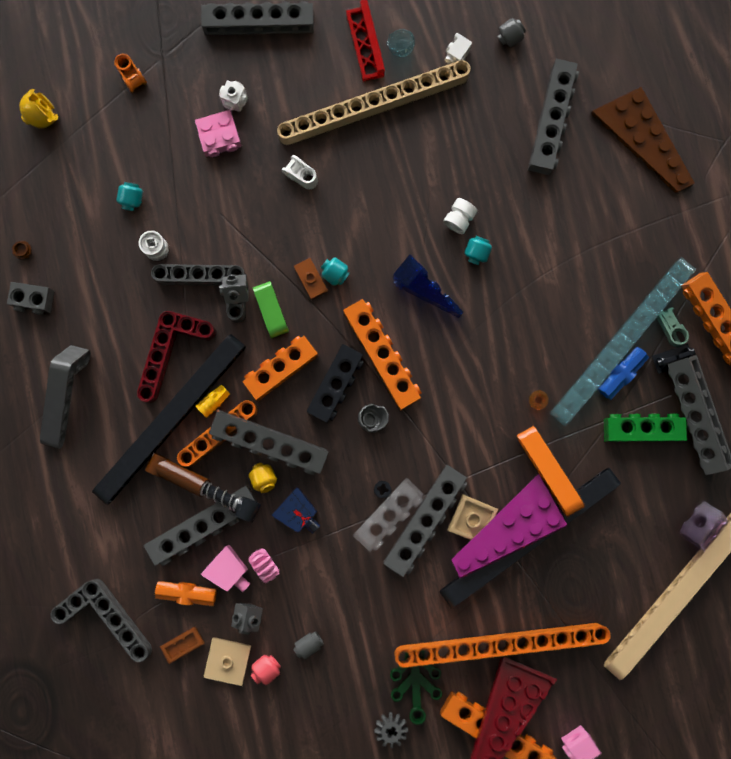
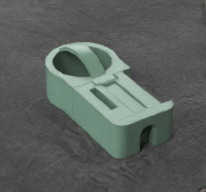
M671 307L665 312H660L657 315V320L670 345L682 347L688 341L689 333L683 324H679L673 313L674 308ZM676 331H679L684 335V342H680L676 335Z

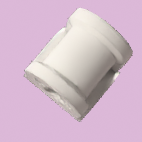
M292 155V160L286 168H282V172L306 189L315 188L318 183L315 170L305 164L299 157ZM308 175L313 176V179L310 181L304 180Z

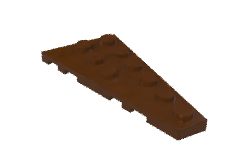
M642 87L591 112L636 157H640L650 170L653 169L660 176V179L675 193L695 184Z

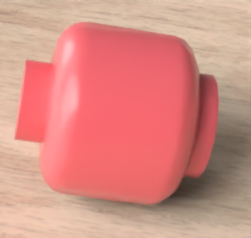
M263 655L252 664L253 673L251 676L257 684L261 682L264 685H268L280 675L279 668L281 666L272 655Z

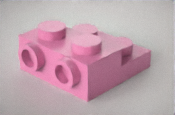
M231 110L195 120L206 157H216L221 152H233L242 147Z

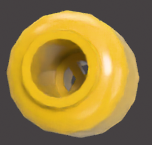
M263 463L254 465L252 467L253 470L249 473V479L254 490L266 493L274 489L277 478L273 468L268 464L263 465Z

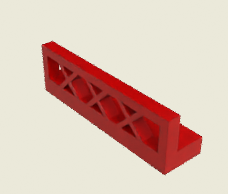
M362 0L360 1L359 8L346 10V15L362 79L367 81L384 77L385 67L368 1ZM361 13L362 20L359 24L352 21L351 15ZM359 29L367 35L364 41L356 37ZM363 47L371 51L368 58L360 54ZM367 64L375 67L376 73L366 75L364 69Z

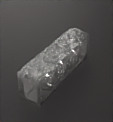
M405 478L353 536L369 551L372 549L376 551L383 544L381 539L386 534L390 536L397 529L394 525L399 520L403 522L410 515L408 510L412 506L416 508L423 501L421 498L423 493ZM400 496L408 498L407 506L400 507L397 500ZM387 510L394 511V520H385L384 513ZM375 524L382 527V532L379 535L371 533V527Z

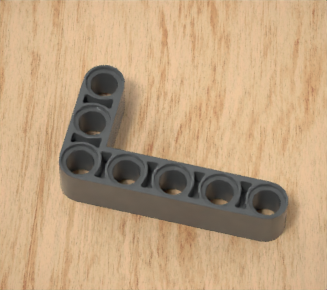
M158 264L151 270L152 278L161 285L219 286L222 285L223 277L233 275L236 272H241L242 275H246L242 267L237 265ZM165 271V276L158 279V273ZM184 271L183 278L177 279V273ZM202 271L204 273L201 279H195L197 272ZM220 271L223 273L220 279H214L216 272ZM246 302L226 304V313L231 321L240 323L245 319ZM240 309V315L232 317L233 310Z
M70 345L52 359L49 367L41 426V444L58 449L63 446L66 437L74 376L88 365L91 356L90 350Z
M100 579L86 582L51 611L52 621L56 624H62L72 619L91 604L132 660L142 662L151 655V644ZM91 584H95L97 586L96 594L91 592ZM76 596H78L79 598H81V600H82L81 606L76 605V603H75V597H76ZM104 599L109 602L108 609H105L102 606V601ZM60 609L65 611V618L59 615ZM115 615L121 618L120 625L114 622ZM126 631H130L133 634V640L126 638ZM138 647H142L145 650L144 656L138 654Z

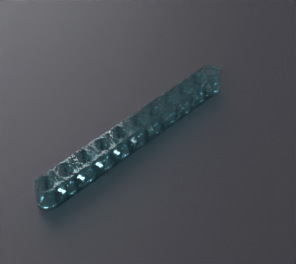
M682 257L672 265L550 412L553 417L564 426L574 418L681 289V285L691 277L696 270L695 267Z

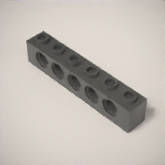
M306 1L300 3L282 2L280 4H272L270 2L253 4L247 2L244 4L226 3L225 5L209 3L201 5V26L204 35L314 33L313 3ZM275 15H279V16H280V17L277 18V19H274V18H273ZM293 15L299 16L297 18H291ZM221 16H225L222 20L218 19ZM238 16H244L242 19H236ZM256 16H262L260 19H255Z
M555 59L530 158L529 171L550 175L552 170L557 168L559 159L556 158L557 152L560 153L563 141H560L561 134L564 135L567 126L564 120L565 117L569 116L571 109L568 103L569 99L572 100L575 89L572 86L573 82L576 83L579 71H576L578 63ZM559 81H565L567 85H562ZM555 98H560L562 102H557ZM550 115L557 116L559 120H553ZM546 133H552L554 138L548 137ZM542 150H548L550 155H544Z
M697 355L667 364L669 376L673 379L675 385V393L681 402V411L687 420L688 431L692 434L694 440V448L700 457L701 468L704 470L705 475L728 471L731 469V453ZM684 375L688 376L689 383L685 380ZM691 393L694 394L695 401L691 398ZM697 412L702 415V419L697 416ZM703 430L708 433V437L704 435ZM709 449H712L714 451L715 456H713L710 453Z
M217 410L209 431L212 438L217 441L223 442V439L230 441V445L234 447H247L249 452L260 455V453L268 455L267 458L276 462L279 459L286 461L285 464L292 468L302 467L304 472L312 475L315 472L321 473L328 455V451L325 448L221 410ZM230 425L237 428V432L233 435L226 433V428ZM248 432L255 434V439L251 442L244 439L245 434ZM264 440H273V446L265 448L263 446ZM284 446H290L292 451L288 455H284L281 453V449ZM303 452H307L310 454V457L307 461H301L299 459L300 455Z
M449 465L444 467L384 560V565L402 577L405 574L409 575L415 566L412 564L416 557H421L425 551L424 544L426 541L430 542L436 533L434 528L437 524L441 525L446 518L445 511L447 508L451 509L457 501L454 497L458 491L462 492L466 487V476ZM445 483H450L453 487L450 494H445L442 490ZM436 499L442 502L440 510L432 508V502ZM424 516H430L432 519V523L428 527L421 524ZM414 532L421 534V540L418 543L411 541V535ZM403 549L411 551V556L408 559L400 557V552Z
M245 486L231 494L241 498L244 496L258 502L249 486ZM218 502L143 546L154 566L158 564L164 566L172 561V556L176 554L181 556L187 553L189 546L195 544L197 547L206 541L205 537L212 534L214 537L223 532L222 527L227 524L231 527L240 522V519L235 516V512L230 510L228 506H222ZM219 511L225 515L222 523L216 520V514ZM202 521L208 526L206 532L199 530V524ZM184 531H187L191 536L189 542H185L182 539ZM167 541L173 544L172 552H168L165 549Z

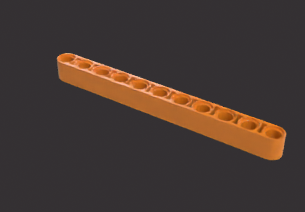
M599 623L418 643L397 647L394 657L399 666L413 667L600 645L609 641L610 631ZM602 629V635L596 638V631ZM579 631H582V632H583V637H582V639L577 640V639H576V634H577ZM563 633L564 639L558 643L556 640L557 636ZM544 636V637H545L544 643L541 644V645H538V644H537V639H538V637ZM525 638V645L518 647V640ZM506 640L505 648L498 649V643ZM485 642L487 644L486 650L478 651L479 644ZM461 645H467V651L464 654H459L458 652ZM442 647L448 648L445 656H439L438 654ZM421 650H428L426 658H419ZM402 652L409 653V657L405 661L399 660V655Z

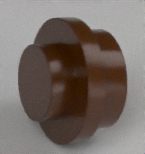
M18 241L13 245L12 252L16 258L24 260L31 255L32 247L26 241Z

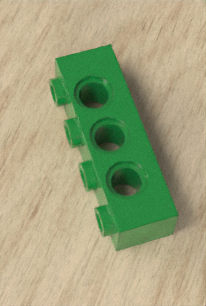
M609 414L610 418L604 419V442L687 441L686 417H679V414H667V417H660V414H648V417H641V414H629V418H621V414ZM643 422L648 425V431L646 433H644L641 429V425ZM623 423H627L629 426L627 433L622 430ZM662 423L667 425L665 433L661 430Z

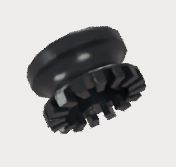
M379 481L375 484L374 492L378 497L386 498L391 493V486L386 481ZM382 484H386L385 487L388 488V492H384V495H380V491L377 490V487H381Z

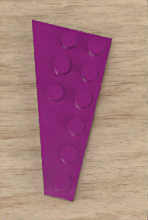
M538 474L451 559L461 579L567 527L541 476Z

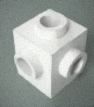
M227 80L225 86H222L219 92L220 99L225 108L241 112L248 98L245 87L241 83Z

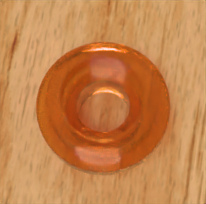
M536 390L531 393L529 403L534 409H543L548 404L549 399L544 391ZM536 397L541 398L542 401L540 404L536 403Z

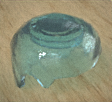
M398 29L389 34L386 44L392 55L406 57L411 54L415 47V37L406 29Z

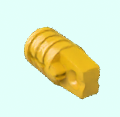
M220 385L208 393L195 406L208 418L213 411L221 406L230 393L223 385Z

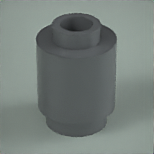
M316 631L310 632L295 642L294 652L299 659L303 657L306 660L319 651L324 643Z

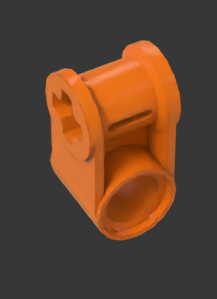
M127 54L116 56L115 66L131 93L138 86L147 84L145 78ZM124 63H129L127 67L121 68Z

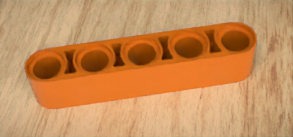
M245 400L232 409L229 414L250 421L257 415L258 408L252 401ZM250 404L253 407V411L251 414L246 415L243 409L246 405ZM228 426L226 428V433L229 435H233L237 431L235 426ZM209 428L178 453L177 461L181 466L192 467L223 442L213 439L212 435L209 434ZM201 441L207 443V448L204 451H200L198 447ZM186 453H190L192 456V460L188 464L183 460Z
M532 426L518 434L516 437L564 514L568 517L584 508L583 501L536 428Z

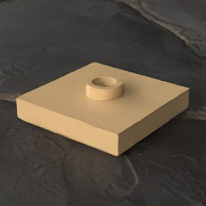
M462 494L448 531L472 540L496 516L498 509Z
M213 637L204 678L242 686L251 645Z

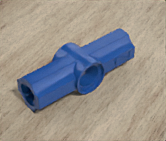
M635 347L624 361L615 366L611 371V375L598 388L599 392L605 398L612 400L623 386H626L633 380L637 374L636 372L649 359L647 353Z

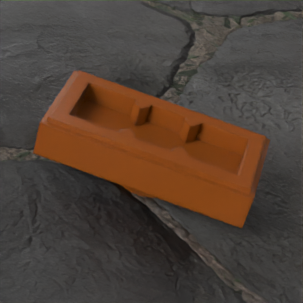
M311 258L294 265L311 300L328 292Z
M196 626L161 645L160 648L168 663L171 664L202 646L205 642Z

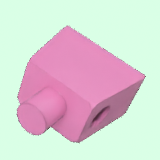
M230 545L225 546L201 573L203 577L227 592L234 585L241 592H244L250 585L243 577L248 568Z

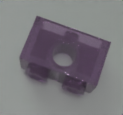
M703 501L700 506L696 507L691 518L684 522L680 532L686 540L705 551L728 522V519L723 512ZM706 523L705 526L699 527L700 524Z

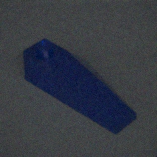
M410 254L393 274V283L400 290L403 288L406 292L460 318L464 312L449 295L441 293L440 285L436 281L428 279V272Z

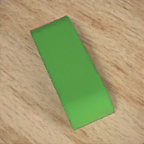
M271 281L253 287L270 337L274 338L288 333L289 330Z

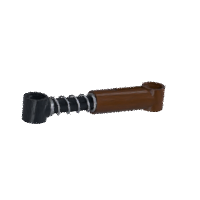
M154 452L145 468V471L163 478L199 497L206 495L208 499L212 498L214 502H220L222 506H228L230 510L235 512V516L250 523H253L261 506L260 503L244 496L243 498L235 497L234 494L227 493V490L223 491L219 487L212 486L209 479Z

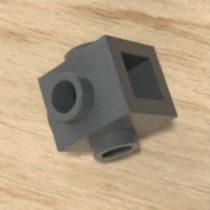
M246 275L223 277L219 290L220 296H224L225 304H238L249 301Z
M236 603L231 627L238 629V633L249 635L250 632H258L263 608L253 604Z

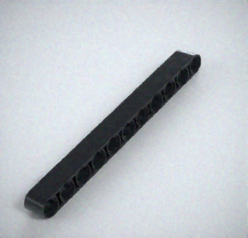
M232 334L227 336L95 486L92 493L106 505L110 504L151 458L153 452L155 453L195 408V405L202 400L237 360L246 346Z
M608 467L576 490L584 503V508L567 517L560 506L556 504L566 524L621 485V482L610 467ZM553 534L462 579L458 576L443 587L439 593L450 608L457 606Z

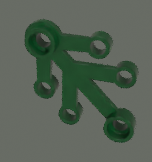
M421 650L419 652V658L423 659L425 653L424 650ZM405 652V657H406V658H405L403 661H405V660L408 659V657H409V653H408V652ZM432 664L422 665L429 672L433 680L441 677V671L438 667ZM398 666L392 669L390 672L391 679L399 681L402 678V673L408 667ZM419 666L411 667L412 673L398 688L391 691V698L393 701L399 702L403 698V694L412 685L413 708L410 710L409 715L410 720L414 724L419 725L426 718L425 711L421 708L420 685L430 693L431 698L434 700H439L442 697V691L439 687L433 686L420 673ZM433 670L439 671L437 676H432L431 673ZM393 672H399V677L394 678L392 676ZM438 690L440 692L439 696H433V691ZM394 692H399L401 694L400 697L395 698L393 696ZM416 711L421 713V716L418 718L414 716Z

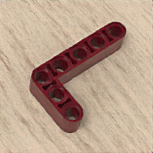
M165 311L160 315L137 390V396L141 401L153 403L157 400L177 333L209 341L216 335V329L210 322L172 311ZM168 317L174 318V321L171 325H166V319ZM192 322L191 329L184 330V324ZM204 327H210L211 330L208 335H202ZM168 335V341L161 344V337ZM162 353V354H163L162 360L159 361V362H156V361H155V356H156V354ZM152 371L157 372L155 380H150L149 378ZM150 389L152 395L150 398L145 399L144 392Z

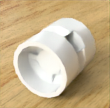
M457 198L451 208L453 212L448 213L443 222L451 230L464 234L469 226L468 221L473 220L478 210L470 202Z
M147 231L140 236V250L149 259L159 261L167 256L169 246L158 232Z

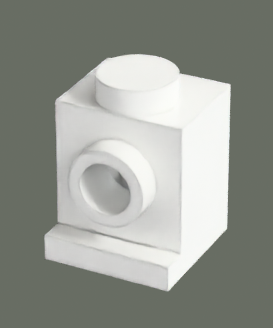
M456 33L454 42H451L446 49V63L451 64L461 60L464 61L471 50L472 42Z

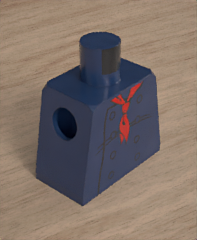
M299 487L272 514L274 518L298 533L305 527L313 534L320 527L312 518L318 511Z

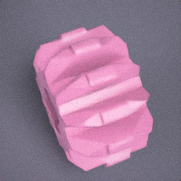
M265 549L256 550L249 557L251 566L264 583L272 581L279 574L278 567Z

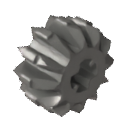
M389 712V718L382 714V721L377 720L376 725L378 727L374 729V733L379 734L376 737L377 741L383 740L382 746L384 747L387 743H390V748H394L395 742L398 746H401L400 739H407V736L404 734L408 732V727L404 726L406 720H400V714H397L395 718H393L392 712ZM395 728V732L388 733V729Z

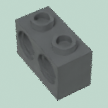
M11 282L7 304L12 306L14 311L25 312V309L32 310L31 313L43 315L44 312L51 313L55 291L49 287ZM21 294H24V299L21 302H19V296ZM43 297L42 303L37 305L38 298Z

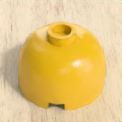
M31 89L21 98L19 104L21 118L27 125L40 129L46 128L58 120V114L54 116L51 109L55 108L42 93L36 94L34 93L35 89Z

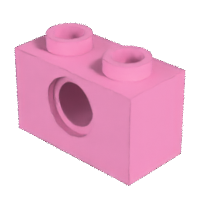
M581 725L561 738L565 744L562 748L570 759H594L601 754L590 735Z

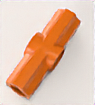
M158 581L155 589V599L176 601V603L182 605L200 604L214 606L217 595L216 588L196 586V584L179 582L178 584Z

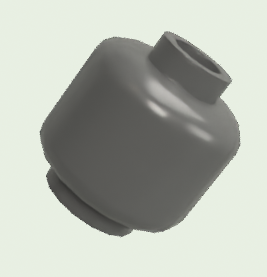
M511 18L499 27L500 34L497 37L502 45L507 44L508 47H513L524 39L526 30L519 19Z

